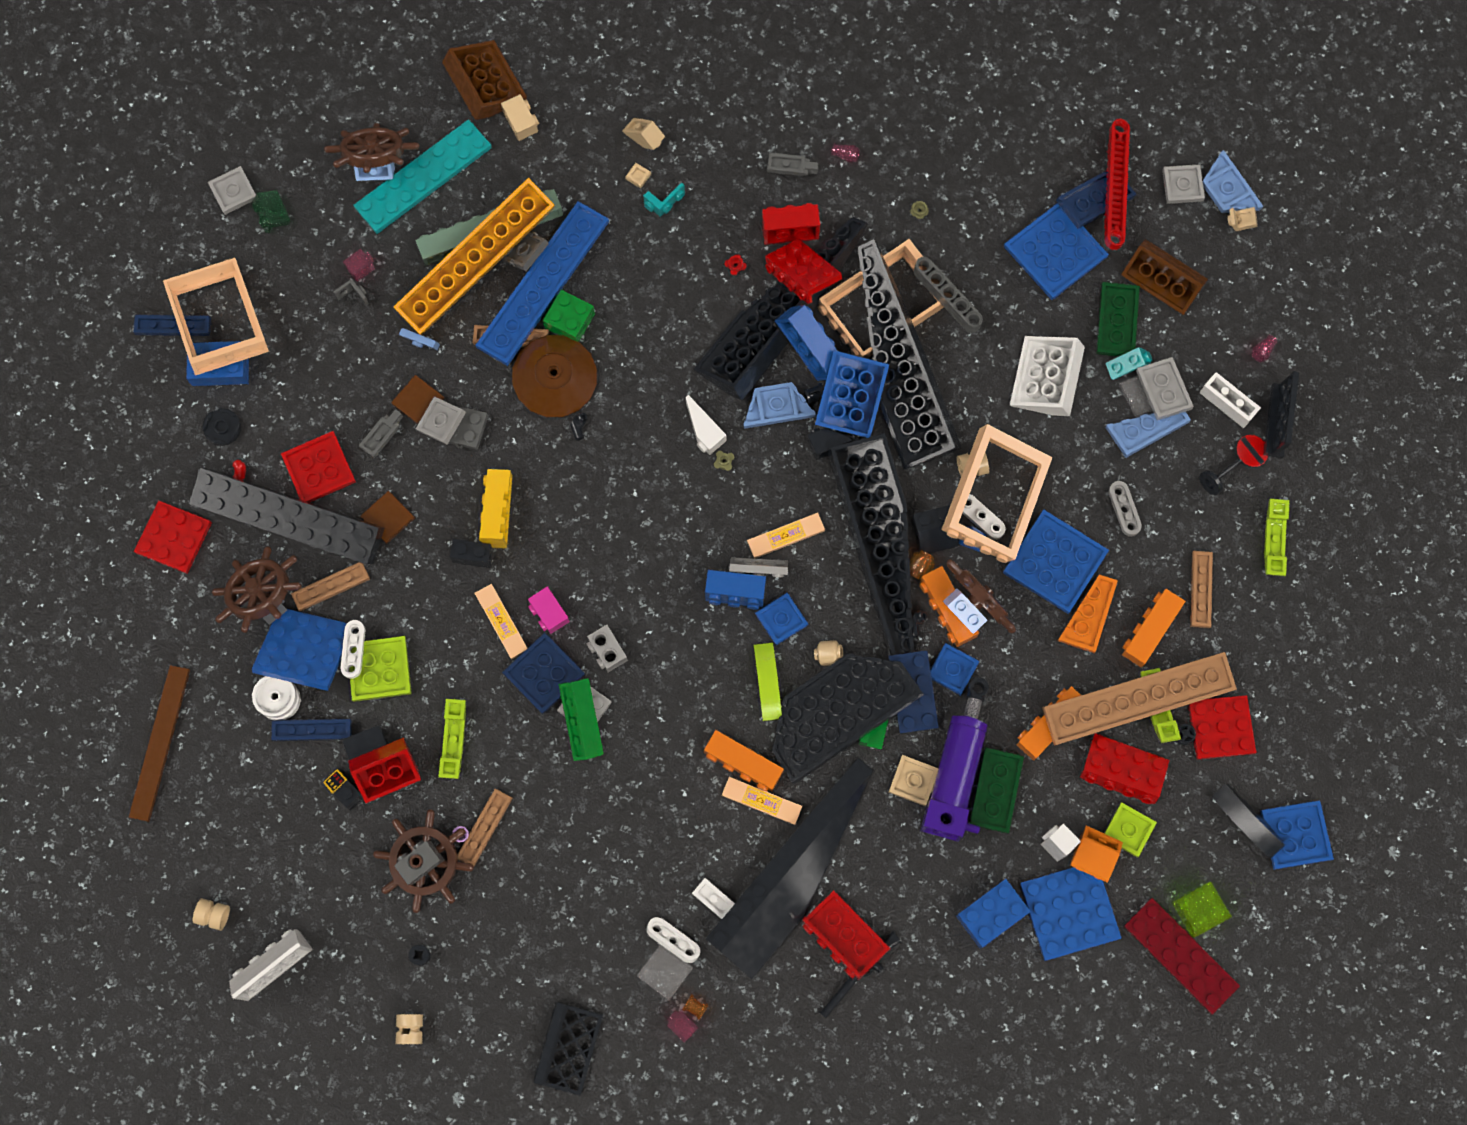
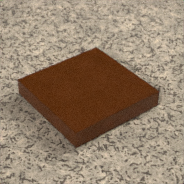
M415 375L391 404L416 424H419L433 398L436 397L441 400L445 398Z
M387 491L361 515L364 521L385 528L381 539L386 544L415 519L390 491Z

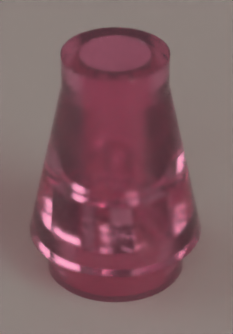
M834 144L831 154L849 163L857 162L860 148H857L856 145Z
M1269 335L1253 347L1252 357L1258 362L1268 360L1277 343V339Z

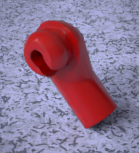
M235 460L232 464L234 467L233 477L243 480L246 475V465L241 460Z

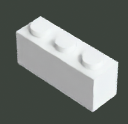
M1217 372L1200 391L1201 395L1243 428L1261 408Z
M1063 824L1060 827L1055 825L1042 837L1044 841L1041 845L1058 862L1067 856L1081 841Z

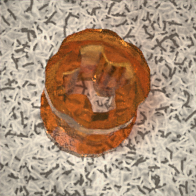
M691 994L682 1010L684 1012L687 1010L700 1020L708 1004L701 1003Z

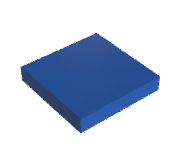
M788 593L755 613L776 646L808 626L807 621Z
M945 643L930 670L931 679L961 696L980 661Z

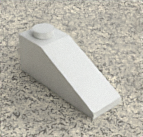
M688 395L686 397V405L698 442L697 446L702 452L706 451L711 455L726 442V434Z

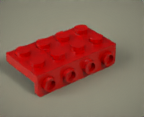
M800 239L792 241L765 256L767 272L775 276L780 283L787 286L791 292L793 291L800 300L805 301L807 304L812 303L813 294L842 279L841 272Z
M1094 733L1080 778L1088 783L1101 785L1107 790L1120 792L1126 797L1137 798L1145 804H1155L1161 794L1169 760Z
M835 891L827 896L807 917L802 919L804 930L809 935L813 933L818 938L816 942L824 950L828 948L832 952L830 955L837 964L841 962L846 967L844 971L852 979L856 977L860 980L890 950V947Z

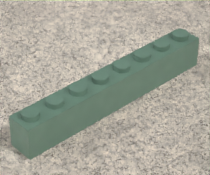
M554 189L542 191L555 206L537 225L563 216L562 207ZM495 209L485 215L474 216L471 220L458 222L447 229L441 228L436 233L422 235L417 239L416 243L425 266L442 261Z

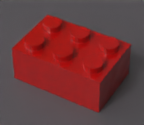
M806 203L802 206L787 205L783 208L768 207L762 209L764 245L789 243L797 239L801 241L819 240L820 218L818 204Z
M404 737L348 761L350 773L365 803L421 780L418 767Z

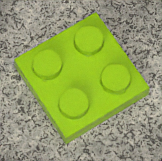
M1120 803L1104 834L1123 842L1121 849L1135 857H1139L1157 822L1124 803Z

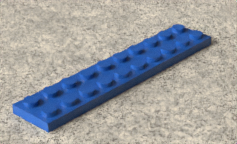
M578 201L548 242L547 247L536 259L476 343V348L508 366L555 300L560 290H562L609 223V219Z

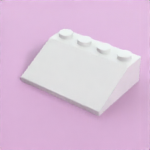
M1025 336L1010 406L1049 415L1070 416L1085 348L1080 340L1069 337Z
M290 929L281 936L282 940L277 944L275 942L270 944L265 949L266 952L263 955L255 956L249 961V966L245 969L240 968L232 975L234 978L229 983L233 999L249 1001L313 950L299 930L294 929L292 931Z

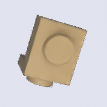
M1254 207L1238 211L1230 208V215L1227 216L1228 223L1235 231L1258 227L1256 209Z

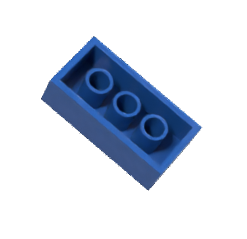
M808 306L791 307L778 317L775 322L816 380H826L833 351H837L834 347L835 343L830 337H827L824 327L815 320L814 314Z

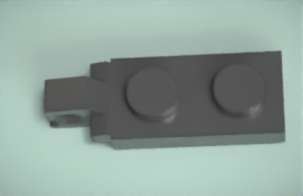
M769 153L767 172L808 176V174H818L819 165L816 162H810V159L805 158V156Z
M395 409L390 416L382 417L359 444V447L375 458L400 427L398 423L403 418V415Z

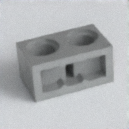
M608 625L587 636L589 642L586 644L591 653L596 652L599 657L596 661L601 669L605 668L607 672H610L628 661L627 656ZM600 637L606 639L605 644L601 646L596 644V640ZM608 654L616 655V659L612 662L605 660Z

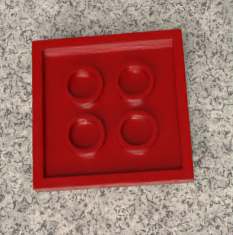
M334 431L281 453L301 500L312 502L356 482Z
M158 500L134 553L188 574L212 522Z
M1247 695L1204 699L1188 704L1191 726L1196 731V737L1193 740L1196 760L1256 754Z

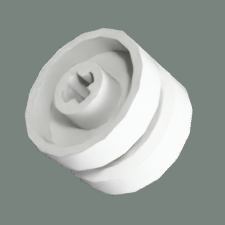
M267 676L258 681L252 693L253 704L256 709L268 719L274 721L287 720L292 717L299 709L301 702L300 692L296 685L292 682Z

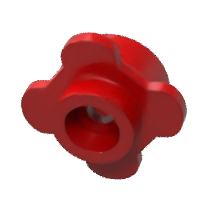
M738 254L725 261V266L730 269L731 275H737L739 271L746 269V263H743L741 256Z

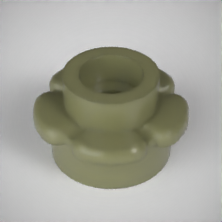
M917 201L912 204V209L910 210L912 216H916L917 219L924 218L929 212L926 203L923 201Z

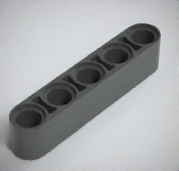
M918 258L914 268V275L967 332H977L983 320L980 312L929 258ZM919 266H925L927 270L923 271ZM937 279L940 283L934 284L931 280ZM948 292L952 295V297L948 298L944 295V293ZM962 306L965 310L959 311L956 307ZM973 319L977 322V324L973 325L969 322V320Z

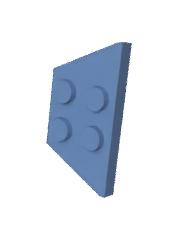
M1221 151L1203 180L1204 189L1221 213H1229L1230 208H1234L1235 211L1252 207L1256 211L1261 210L1263 205L1225 151Z
M792 382L759 387L754 390L746 420L744 421V429L816 417V413L807 404L806 399L799 394Z

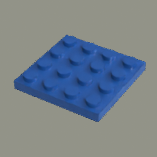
M1058 203L1004 244V248L1051 300L1100 264L1109 255L1083 226L1079 229L1076 228Z
M1043 510L1020 545L1016 559L1009 562L1003 574L1069 614L1109 550Z
M287 609L281 615V618L272 622L252 667V673L328 691L342 659L344 630L347 623Z
M1074 867L1020 883L1026 905L1031 911L1029 915L1044 961L1122 939L1103 880L1079 871Z

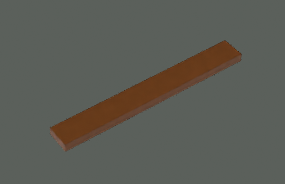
M171 665L169 667L129 818L150 822L189 678V669Z

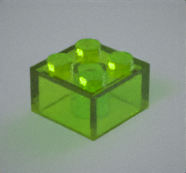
M1211 881L1172 902L1192 938L1201 935L1232 917Z

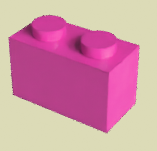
M548 586L528 599L530 603L528 608L533 616L537 614L540 618L538 623L543 631L548 630L552 634L570 622Z

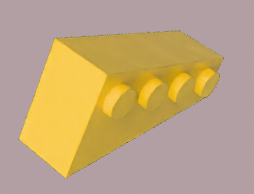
M488 469L487 475H484L483 484L486 487L485 493L482 495L483 512H481L479 541L491 544L492 548L507 549L512 473L511 470Z

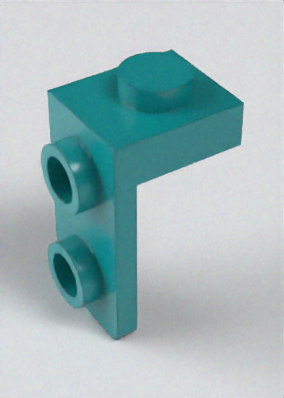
M680 183L662 202L648 191L643 196L644 206L650 212L654 211L661 217L664 213L666 214L671 210L672 205L676 201H680L685 195V185Z
M1138 347L1108 361L1106 366L1111 379L1115 380L1139 367L1151 364L1152 356L1149 351Z

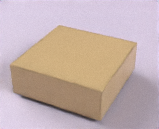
M635 163L626 175V180L642 188L650 177L651 172Z

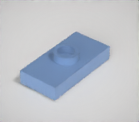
M401 328L399 333L402 337L413 341L412 344L422 348L424 345L435 350L439 348L440 344L437 341L407 329Z

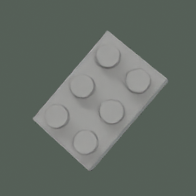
M1173 357L1137 368V375L1156 420L1193 409L1194 406Z
M731 557L729 572L740 574L747 572L758 576H764L765 573L772 574L773 577H784V575H788V560Z

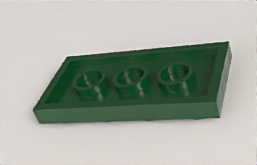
M1102 282L1096 354L1121 356L1135 349L1140 286Z
M985 748L970 824L988 830L1009 833L1024 756Z

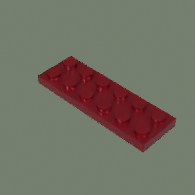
M1150 898L1123 926L1211 1015L1240 987L1153 898Z

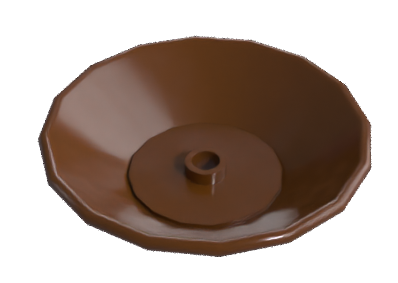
M546 335L531 341L519 352L512 368V385L518 399L530 411L544 417H565L579 411L591 399L597 385V367L591 353L579 341L576 342L564 335ZM552 370L557 371L556 375H551L550 373Z

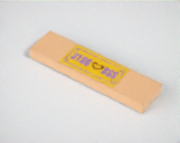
M815 513L747 540V543L755 559L825 531L819 514Z
M492 584L475 592L511 660L520 656L528 648Z
M729 777L722 793L723 797L793 825L796 824L802 809L801 805Z

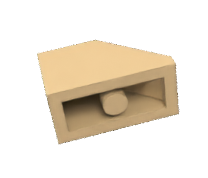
M633 118L623 129L624 134L647 149L654 150L659 147L665 137L651 120Z

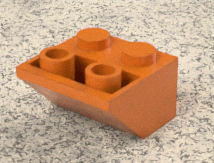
M1086 825L1079 837L1081 842L1075 847L1070 866L1088 873L1097 879L1108 882L1120 855L1123 842Z

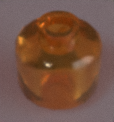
M923 550L914 552L910 558V575L920 579L923 575L931 572L935 567L934 557Z

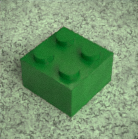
M560 290L543 320L544 327L557 335H564L576 342L580 341L595 315L594 306Z

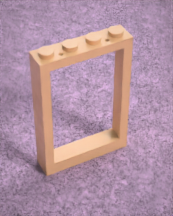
M908 239L883 257L888 267L904 258L914 271L916 261L923 256L911 240ZM919 266L921 270H927L925 266ZM860 271L819 298L818 309L823 316H827L832 329H837L840 333L842 342L845 345H849L852 355L868 359L873 355V349L870 347L863 351L830 308L832 304L863 285V274ZM937 279L931 280L934 284L940 283ZM944 293L946 297H952L950 293ZM937 299V303L911 319L914 327L944 308Z
M236 258L163 280L195 376L269 352ZM234 277L255 337L197 356L177 295Z
M988 424L979 428L942 530L947 532V535L951 538L963 540L965 545L975 546L980 549V552L995 556L1000 562L1007 563L1015 560L1052 457ZM989 441L1038 466L1009 547L1001 545L959 524Z

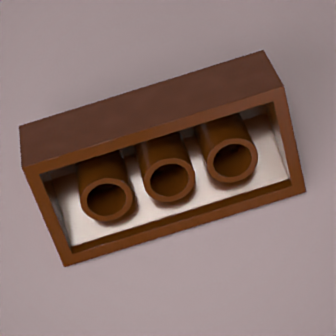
M1146 239L1140 244L1121 274L1183 315L1208 280V278Z

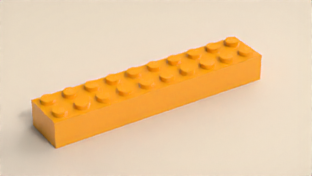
M528 178L394 306V309L419 335H423L554 209L555 205Z

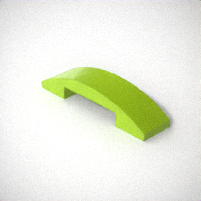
M1269 499L1264 547L1266 575L1286 576L1287 557H1285L1286 522L1289 519V500Z
M773 643L754 645L762 719L763 721L779 720L782 711Z
M1160 668L1141 671L1140 675L1144 677L1160 672ZM1171 710L1150 716L1161 743L1181 740L1176 720H1173Z
M446 699L445 727L439 777L459 779L465 734L466 700Z

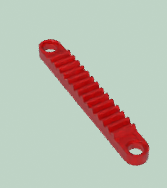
M1116 119L1112 123L1109 130V148L1107 151L1108 173L1106 176L1104 241L1106 246L1112 250L1120 249L1125 242L1130 126L1123 119ZM1115 126H1121L1124 132H1118ZM1110 237H1117L1119 239V243L1112 242Z

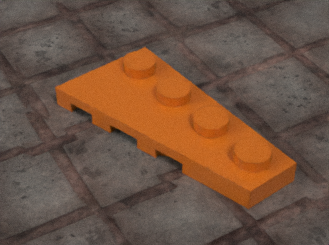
M1099 574L1058 639L1059 642L1092 653L1096 652L1118 580Z

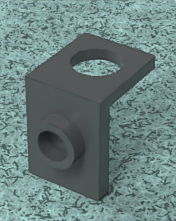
M352 279L334 291L336 298L340 300L354 290L366 306L369 304L364 288L361 285L357 286Z

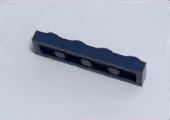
M135 315L133 331L135 335L181 336L175 315ZM184 315L190 336H210V316Z
M352 720L272 721L271 740H342L351 736Z

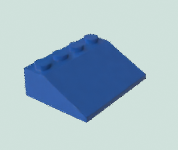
M834 350L815 425L866 438L871 437L889 364Z

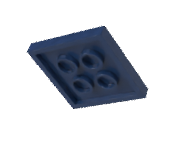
M546 633L538 638L502 672L542 715L561 698L559 684L578 681L585 676V673Z

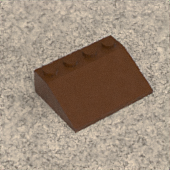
M494 40L448 49L442 63L475 120L492 117L502 112L501 103L521 94L523 100L527 99L526 94Z

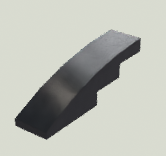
M1225 784L1212 796L1233 822L1269 858H1272L1285 846L1284 842L1263 817L1256 814L1245 799H1241L1229 784Z

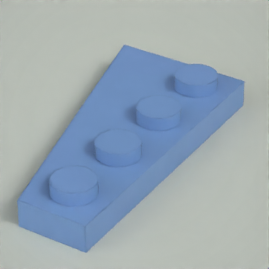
M1186 412L1156 420L1154 413L1140 415V417L1122 420L1116 424L1111 423L1106 425L1105 428L1125 458L1188 424L1191 419Z

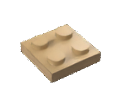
M902 755L888 793L926 807L938 768Z

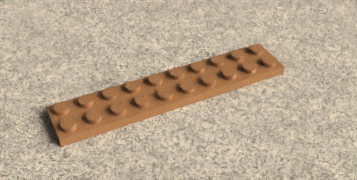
M1223 652L1042 707L1053 744L1058 745L1237 690L1226 654Z

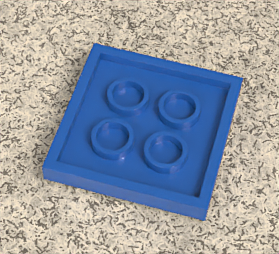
M1320 801L1260 811L1263 819L1285 844L1271 858L1273 870L1334 860Z

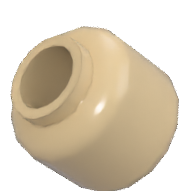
M836 640L821 641L818 647L814 649L815 660H818L822 666H830L844 656L842 644L839 645Z

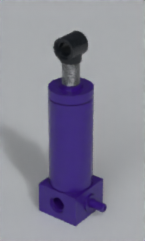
M977 677L970 682L967 688L968 694L966 698L968 700L964 716H951L931 799L926 806L920 830L924 833L957 842L961 840L965 831L976 834L980 831V826L967 823L969 814L967 808L988 727L987 724L978 720L980 706L984 702L985 695L989 690V685L983 678ZM980 685L983 692L976 693L973 690V686ZM941 817H945L949 824L942 823Z

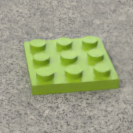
M405 636L364 641L361 673L358 677L350 679L353 702L412 694ZM353 647L351 649V653H355L357 651L356 647ZM351 666L349 668V672H353L355 670L354 666Z

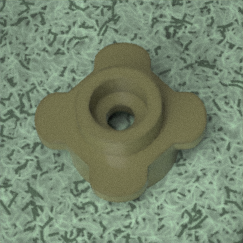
M718 451L714 467L730 471L734 455Z

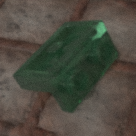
M278 190L256 194L252 206L253 210L258 214L260 226L264 228L265 233H270L273 227L289 225L290 218Z

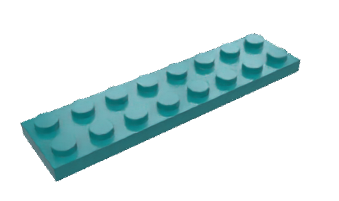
M468 119L397 172L392 180L385 181L353 206L373 231L378 234L489 151L492 146Z

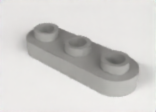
M1116 481L1112 483L1108 491L1122 532L1127 536H1135L1142 527L1140 518L1127 484L1122 481ZM1115 490H1120L1121 494L1117 495ZM1125 507L1127 512H1123L1121 508ZM1128 525H1132L1134 529H1128Z

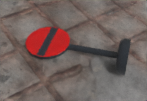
M1255 435L1242 437L1236 445V454L1239 459L1218 475L1209 470L1202 472L1199 480L1203 488L1212 495H1218L1223 489L1220 478L1241 462L1249 467L1263 465L1268 456L1263 455L1265 442Z

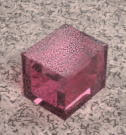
M359 249L343 261L346 269L357 282L375 269L372 263L374 259L368 252L364 253L362 249Z
M674 1011L667 1019L669 1021L667 1026L684 1043L698 1029L682 1011L679 1013Z

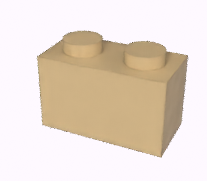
M521 94L501 103L503 113L518 141L538 132L537 125L539 122L535 114L531 115L529 111L531 107L527 99L523 100Z

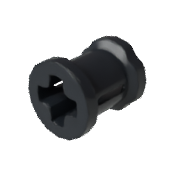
M818 383V386L809 389L803 388L804 397L808 405L812 401L822 398L824 391L822 383Z

